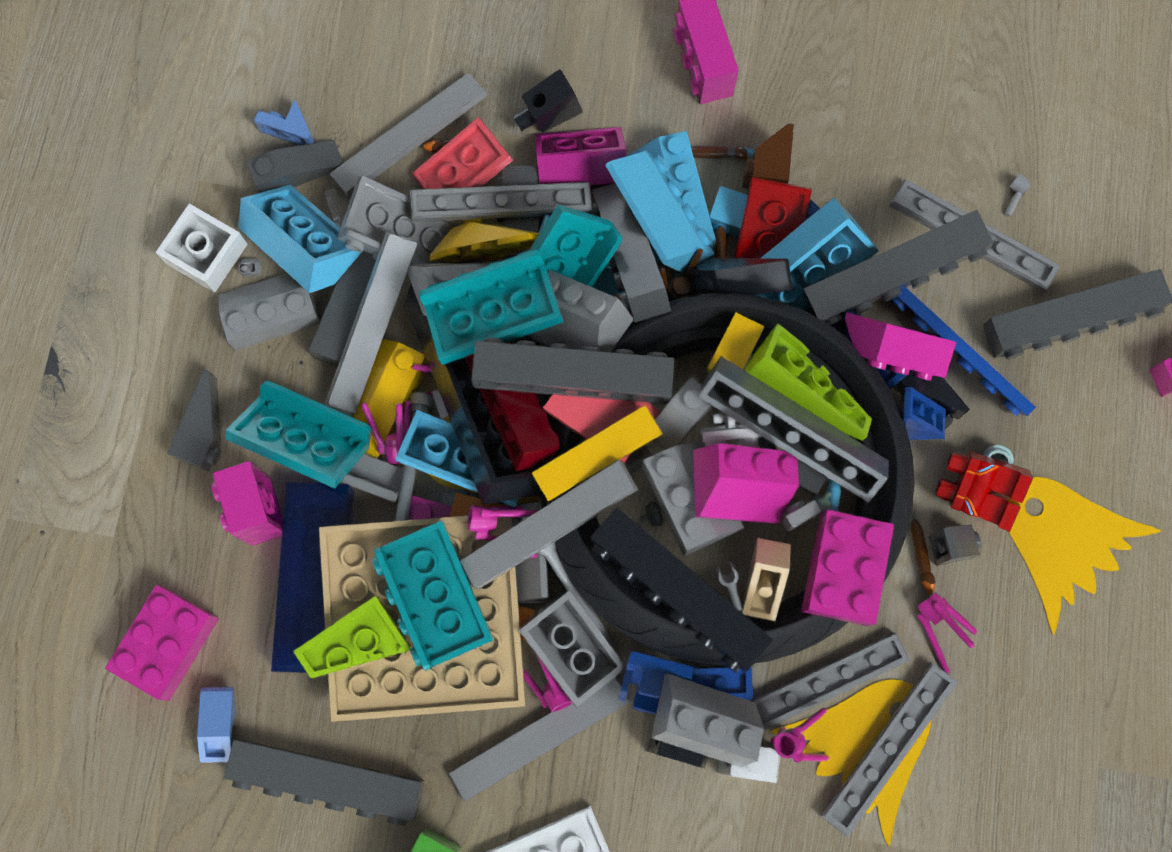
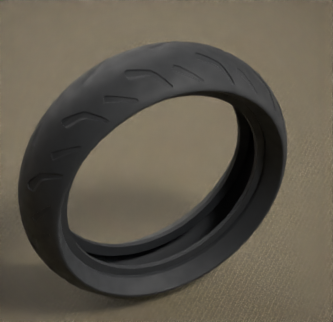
M708 293L687 296L669 301L671 312L634 322L633 319L611 353H615V350L627 349L634 351V355L647 356L650 352H661L667 354L668 358H677L691 353L716 351L735 313L765 326L751 353L753 355L777 324L790 332L810 350L807 357L818 369L824 366L831 373L828 377L837 390H846L872 418L867 438L863 441L852 438L889 460L888 479L869 503L857 496L854 516L894 524L884 578L885 582L901 552L909 529L913 509L915 480L913 455L908 431L900 408L876 367L869 366L867 363L868 359L860 356L857 349L853 347L852 342L825 321L795 306L757 295ZM549 414L547 420L552 431L557 433L560 445L553 458L554 460L583 443L586 439ZM580 484L576 485L575 487L571 488L570 490L559 495L551 501L547 500L542 491V493L539 494L542 508L546 507L547 505L557 500L561 496L565 495L566 493L576 488ZM596 516L555 542L558 557L570 582L584 600L616 629L642 645L671 657L695 663L725 665L720 660L724 655L714 647L711 650L706 649L694 638L697 634L696 631L689 625H686L684 628L679 626L668 616L671 612L669 608L662 602L658 606L652 603L642 593L645 588L636 580L632 584L629 583L617 572L620 566L610 558L605 562L591 550L594 544L590 542V537L600 527ZM805 590L796 596L780 602L775 621L745 615L773 639L772 643L755 663L768 662L796 654L818 644L840 630L848 622L801 612Z

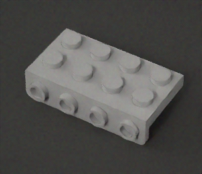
M362 175L357 179L337 239L345 242V246L350 250L356 252H363L364 250L373 254V259L376 260L385 234L390 232L418 243L410 265L446 263L430 261V254L452 228L462 225L464 222L460 220L412 222L410 197Z

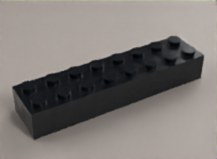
M411 284L405 305L483 505L541 494L542 490L532 472L542 466L519 471L515 470L479 388H474L472 373L465 358L444 365L438 360L427 315L423 316Z

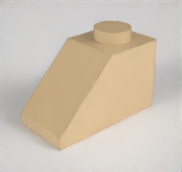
M757 538L742 613L744 615L775 621L790 570L791 544Z

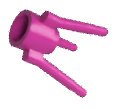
M409 400L405 402L404 421L402 404L398 403L396 405L397 433L387 435L386 441H383L367 403H362V409L377 443L378 453L385 454L387 463L400 464V462L395 460L410 427L411 402Z
M471 505L468 513L467 529L468 531H475V539L490 542L497 538V536L488 533L489 530H495L497 517H530L539 510H523L522 506L484 507ZM537 553L531 556V558H536Z
M936 592L917 606L921 612L917 618L926 631L942 670L948 674L949 668L929 621L936 625L944 619L969 648H973L974 643L951 616L972 634H976L977 630L951 607L944 597L941 598Z
M539 657L538 660L548 680V684L543 687L545 693H543L533 678L523 668L524 680L538 696L543 708L549 707L551 712H557L572 704Z
M821 708L795 728L786 730L785 727H781L776 736L770 740L778 755L787 759L792 758L795 763L801 761H828L829 757L827 755L802 752L806 745L803 735L804 731L818 721L827 712V709Z

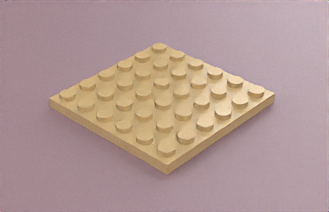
M468 516L319 527L325 629L376 595L400 629L397 618L401 617L397 605L392 606L384 589L388 587L384 574L379 576L372 562V557H375L374 549L441 520L444 521L460 560L483 547L489 541L475 539V531H468ZM497 517L495 530H489L488 533L497 537L512 528V517ZM516 566L480 589H474L468 577L494 638L493 641L426 671L422 665L417 666L411 652L407 651L328 674L331 722L525 707L521 633L518 631L520 619ZM404 636L410 646L414 647L410 636Z

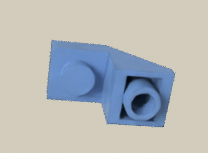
M201 687L197 731L200 762H228L233 744L232 726L236 715L234 687Z

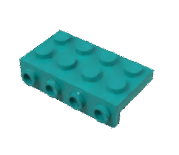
M558 204L529 251H540L548 272L551 270L593 287L622 242V235L611 220Z
M539 250L524 251L513 258L501 262H493L487 267L473 272L462 273L456 278L442 283L431 284L418 293L425 308L438 360L442 365L474 354L476 341L484 342L485 338H497L506 343L564 322L545 262Z
M268 380L261 384L260 396L225 430L226 440L334 489L367 452L371 438V427L368 424Z
M443 520L374 549L375 557H372L374 568L379 576L384 574L388 587L384 588L386 596L392 606L397 605L401 617L397 618L403 635H409L414 647L410 648V652L417 666L422 665L425 671L436 665L494 640Z

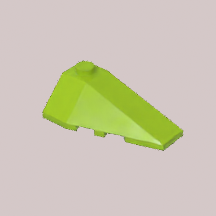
M777 324L747 363L745 371L845 434L862 441L866 439L872 418L846 390H837L828 377L831 373L824 366L819 369L807 357L810 350L800 340Z

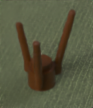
M699 248L683 277H675L669 285L665 269L661 268L659 270L669 301L692 294L693 287L689 281L691 276L690 270L698 264L703 254V249Z

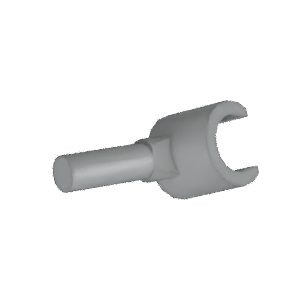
M1019 174L1009 186L1016 193L1004 213L1006 216H1012L1018 201L1031 186L1030 180L1022 174Z
M730 562L732 572L726 576L721 574L719 566H717L716 574L720 583L726 586L733 606L739 611L743 608L736 589V582L739 577L734 563Z

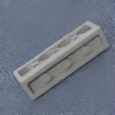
M365 453L341 482L396 503L399 500L404 468Z

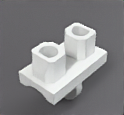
M725 413L713 414V424L725 423V425L699 428V435L705 447L717 443L725 444V440L737 439V445L758 448V437L762 436L743 424H735L738 421Z

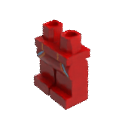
M969 450L968 455L952 451L948 458L946 469L959 473L956 482L941 477L935 490L936 495L948 501L951 509L996 524L998 528L1010 532L1021 508L1019 503H1023L1033 480L1030 470L988 456L979 455Z

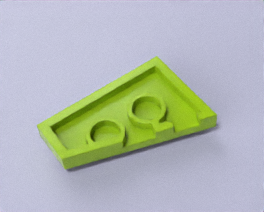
M376 595L293 652L312 679L410 651L412 647Z

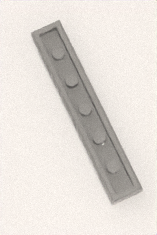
M467 73L329 173L346 196L350 197L358 177L363 175L373 180L486 98V91Z
M904 179L889 205L931 230L968 214L907 179ZM984 223L993 244L989 250H986L988 255L983 259L1041 292H1046L1061 265Z
M589 182L410 190L412 222L545 216V214L551 216L558 204L588 214L592 212Z
M386 232L325 400L327 406L356 413L418 244L417 242Z
M618 460L460 560L474 589H480L634 493L638 488L623 461Z
M894 632L751 700V702L756 703L764 728L763 731L892 670L910 661L897 633Z
M933 662L929 663L820 816L848 837L958 681Z
M614 677L577 708L572 703L562 710L547 714L450 772L449 774L464 802L630 703L627 697L625 701L618 700L621 687L616 678Z

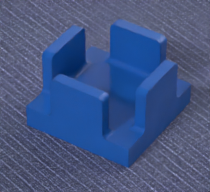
M631 651L618 700L625 701L629 683L637 685L633 709L656 715L665 674L668 673L691 681L694 667Z

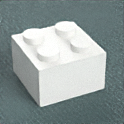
M189 203L155 253L165 264L215 293L248 244L238 231Z

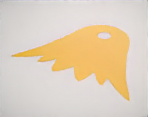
M1033 477L1023 503H1019L1021 508L1009 533L1026 562L1038 588L1051 632L1054 635L1059 622L1062 596L1070 605H1074L1075 595L1072 583L1089 593L1095 594L1096 579L1092 567L1106 571L1119 570V565L1109 548L1131 550L1132 547L1123 537L1147 536L1161 532V530L1138 523L1105 509L1055 480ZM1031 498L1039 499L1043 504V512L1038 516L1028 514L1025 509L1026 502Z
M895 679L879 681L827 709V712L803 733L805 740H810L802 751L803 753H819L824 751V755L829 757L828 761H820L816 775L833 776L844 773L841 782L842 786L891 718L890 707L892 704L902 702L913 685L903 680ZM807 719L782 727H785L786 730L795 728ZM931 721L865 812L869 814L876 805L878 806L880 825L888 847L891 843L901 798L914 765L929 736ZM781 727L773 729L770 732L773 734H777Z

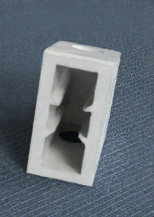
M760 747L758 762L739 767L719 760L717 773L777 783L781 756L778 755L775 749Z

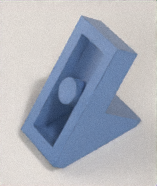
M296 100L293 101L286 119L274 111L265 113L258 110L254 122L261 133L296 145L315 143Z

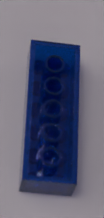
M286 482L271 672L308 674L293 651L325 630L319 527L352 525L355 490L348 484H338L334 489L322 483Z

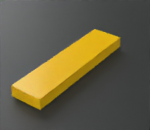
M645 405L532 472L547 500L551 501L661 436L663 433Z

